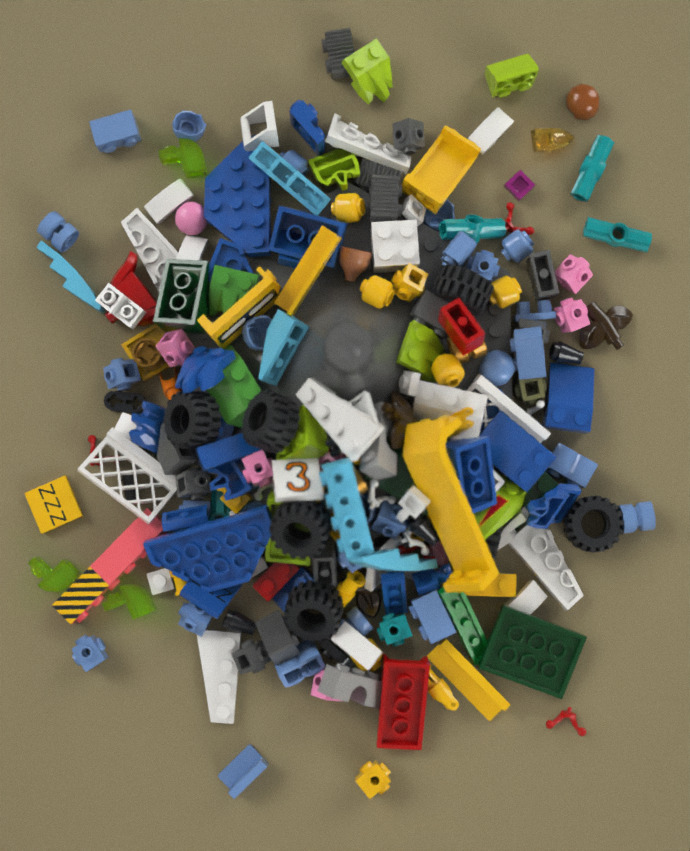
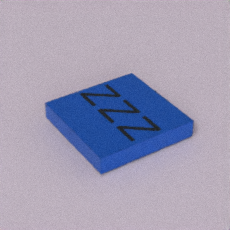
M190 579L179 595L218 619L238 593L242 584L208 593L200 589L202 584Z

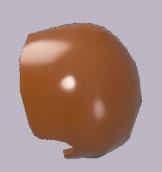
M580 84L571 88L568 92L566 105L567 109L573 113L574 118L587 120L595 116L599 110V94L594 87Z

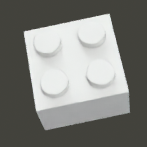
M417 220L371 222L373 273L401 271L408 263L419 268Z

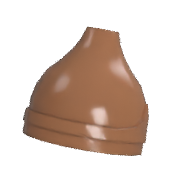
M340 246V266L345 273L346 280L354 282L368 268L372 260V252Z

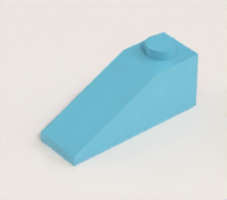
M279 309L277 310L267 328L258 379L274 386L278 384L309 326L294 316H290Z

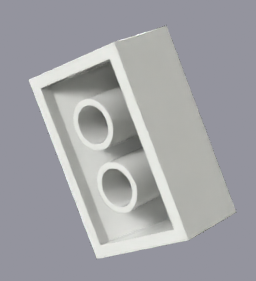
M419 380L412 416L420 420L426 418L436 420L441 416H450L463 408L470 407L474 412L466 417L465 420L473 421L474 425L459 435L465 439L479 437L488 396Z

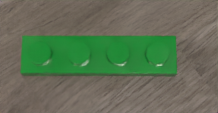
M443 587L437 591L471 663L476 666L480 662L488 641L465 592L446 593Z

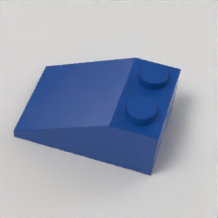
M550 363L542 423L544 428L583 434L591 431L594 368Z
M501 410L479 434V437H489L492 464L526 492L556 459V456Z

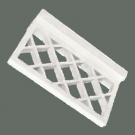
M481 374L476 376L473 380L474 382L466 390L472 392L476 388L483 395H487L491 402L487 403L486 406L496 405L499 411L501 410L540 443L551 434ZM486 408L484 413V419L482 421L484 422V428L487 426V422H490L493 419H487Z
M113 427L108 431L104 440L77 469L79 473L148 525L172 496L177 493L176 475H165L160 462ZM108 445L114 450L115 457L102 458L101 450ZM128 460L132 463V470L120 471L119 461ZM115 461L117 472L104 473L103 462ZM91 463H100L101 473L91 474L86 470V467ZM145 473L149 476V484H137L136 474ZM133 475L134 485L122 486L120 476ZM117 476L118 486H107L104 477ZM154 487H164L169 493L165 497L155 498ZM151 488L152 498L139 500L138 489ZM135 489L136 500L127 501L123 498V490ZM153 503L154 511L149 517L141 511L140 504Z

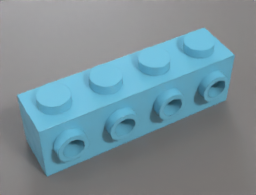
M348 457L322 464L323 472H319L322 486L327 485L329 494L325 495L328 509L333 508L334 517L330 518L334 531H339L340 539L336 540L339 552H344L346 559L374 552L351 460Z

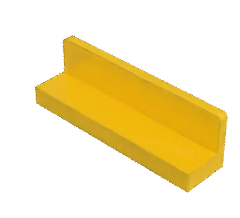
M325 226L320 228L274 302L286 310L288 315H295L342 237Z
M446 638L427 655L428 659L488 721H491L502 709L505 711L510 706L509 702Z

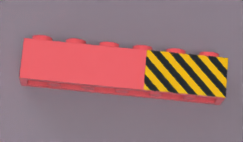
M147 508L143 513L149 517L153 510ZM157 515L148 525L138 517L52 606L70 624L76 622L80 624L89 615L87 611L92 606L97 607L105 599L103 594L108 589L110 591L114 590L121 582L119 578L124 573L128 575L137 566L135 562L140 557L144 559L147 556L143 546L145 540L168 534L166 531H163L162 519Z

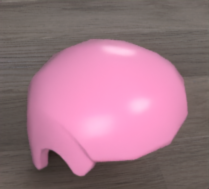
M187 202L178 208L175 215V223L182 233L198 235L204 231L208 222L204 218L203 205L197 202Z

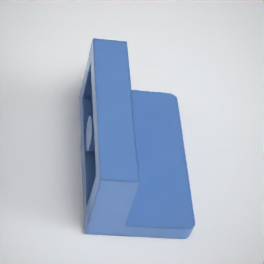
M249 744L219 773L218 778L229 788V795L235 799L267 768L268 762Z

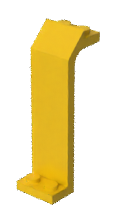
M447 415L441 416L436 420L426 418L417 423L407 424L403 458L417 489L431 501L426 509L454 569V572L449 576L450 578L443 584L445 592H481L499 572L446 453L445 445L448 436L462 425L459 416L448 417Z

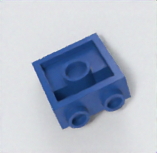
M297 100L290 107L291 110H289L291 125L317 156L325 153L326 142L325 134L318 126L316 116L318 113L310 103L307 105L303 100Z

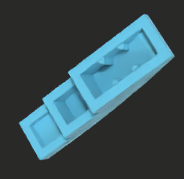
M262 141L248 157L313 214L319 215L331 200L265 142Z
M40 241L36 248L53 260L49 267L67 279L63 287L103 314L105 309L95 301L97 296L83 277L59 253L43 241Z
M383 549L348 559L349 563L382 571H421L438 568L436 559H418V554L400 555L399 549Z

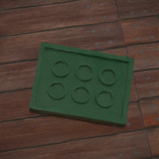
M502 604L478 668L563 699L587 636Z

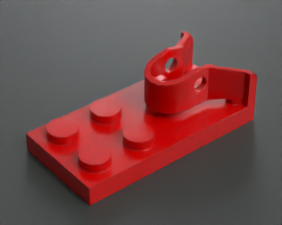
M383 654L376 747L422 750L430 671L428 657L423 656L419 661L389 659L386 654Z

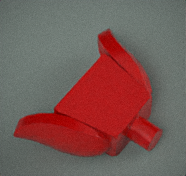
M130 250L126 260L117 270L110 284L147 312L137 324V326H146L154 323L153 319L157 301L135 274L138 255ZM109 311L105 313L106 318L112 324L119 320Z

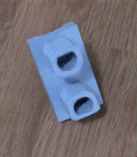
M550 300L537 301L538 313H530L529 302L516 303V315H513V322H518L519 318L536 321L556 318V311L552 312Z

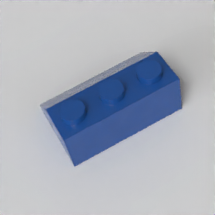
M279 206L268 250L302 259L320 228L325 226L342 237L325 265L334 268L340 246L343 245L348 223Z
M483 436L446 442V453L472 513L474 514L497 504L489 437Z

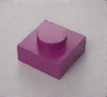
M520 169L504 184V187L519 202L535 187V184Z

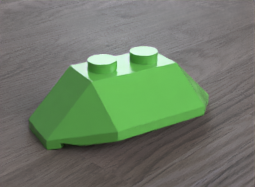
M230 345L223 350H233L236 359L222 369L225 378L214 387L207 389V392L219 404V412H221L226 424L242 428L245 410L254 396L260 393L261 389L243 359L233 346Z

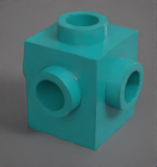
M393 612L382 616L383 621H380V627L376 628L380 641L385 640L386 644H391L392 647L405 643L404 639L412 636L404 613L396 616ZM392 626L397 627V631L395 633H391L389 631V629Z

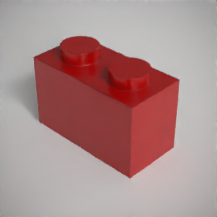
M460 298L440 308L438 322L463 356L483 344L485 332Z
M274 562L252 587L269 602L300 570V567L297 564Z

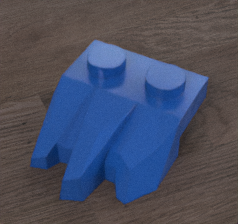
M205 346L194 349L193 353L185 358L175 387L182 388L183 393H190L198 387L202 391L214 387L225 378L222 369L236 359L234 351L223 350V348H206Z
M143 401V413H132L131 421L137 426L129 432L133 443L157 455L160 428L163 418H165V408L153 402Z
M242 459L208 470L210 473L218 475L210 483L211 491L226 488L227 491L224 494L225 501L248 494L257 489L259 485L254 487L252 482L247 483L242 472L246 469ZM259 468L256 472L260 473L263 469Z
M559 484L553 490L545 493L542 498L530 501L527 508L531 515L526 522L527 525L534 528L547 529L551 523L560 524L582 492L579 486Z

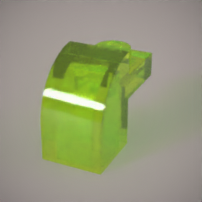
M179 138L180 147L171 145L164 147L163 150H158L162 165L182 162L186 178L208 175L203 152L194 141Z
M39 556L33 557L28 562L32 567L30 571L37 578H43L37 586L49 592L68 589L82 575L68 559H62L53 570Z
M137 584L119 586L122 595L120 596L119 592L106 597L107 602L102 603L105 612L126 604L132 620L157 610L150 593L144 587Z

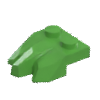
M215 265L209 288V315L216 316L218 312L224 314L258 284L260 275Z

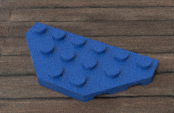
M242 141L205 177L204 218L230 242L241 245L244 254L248 257L271 256V251L268 250L271 241V177L248 158L253 151L244 150Z
M268 505L145 540L143 546L151 564L159 568L162 566L172 571L174 576L186 582L192 579L202 584L200 589L209 593L250 581L272 535L269 533V528L273 517Z

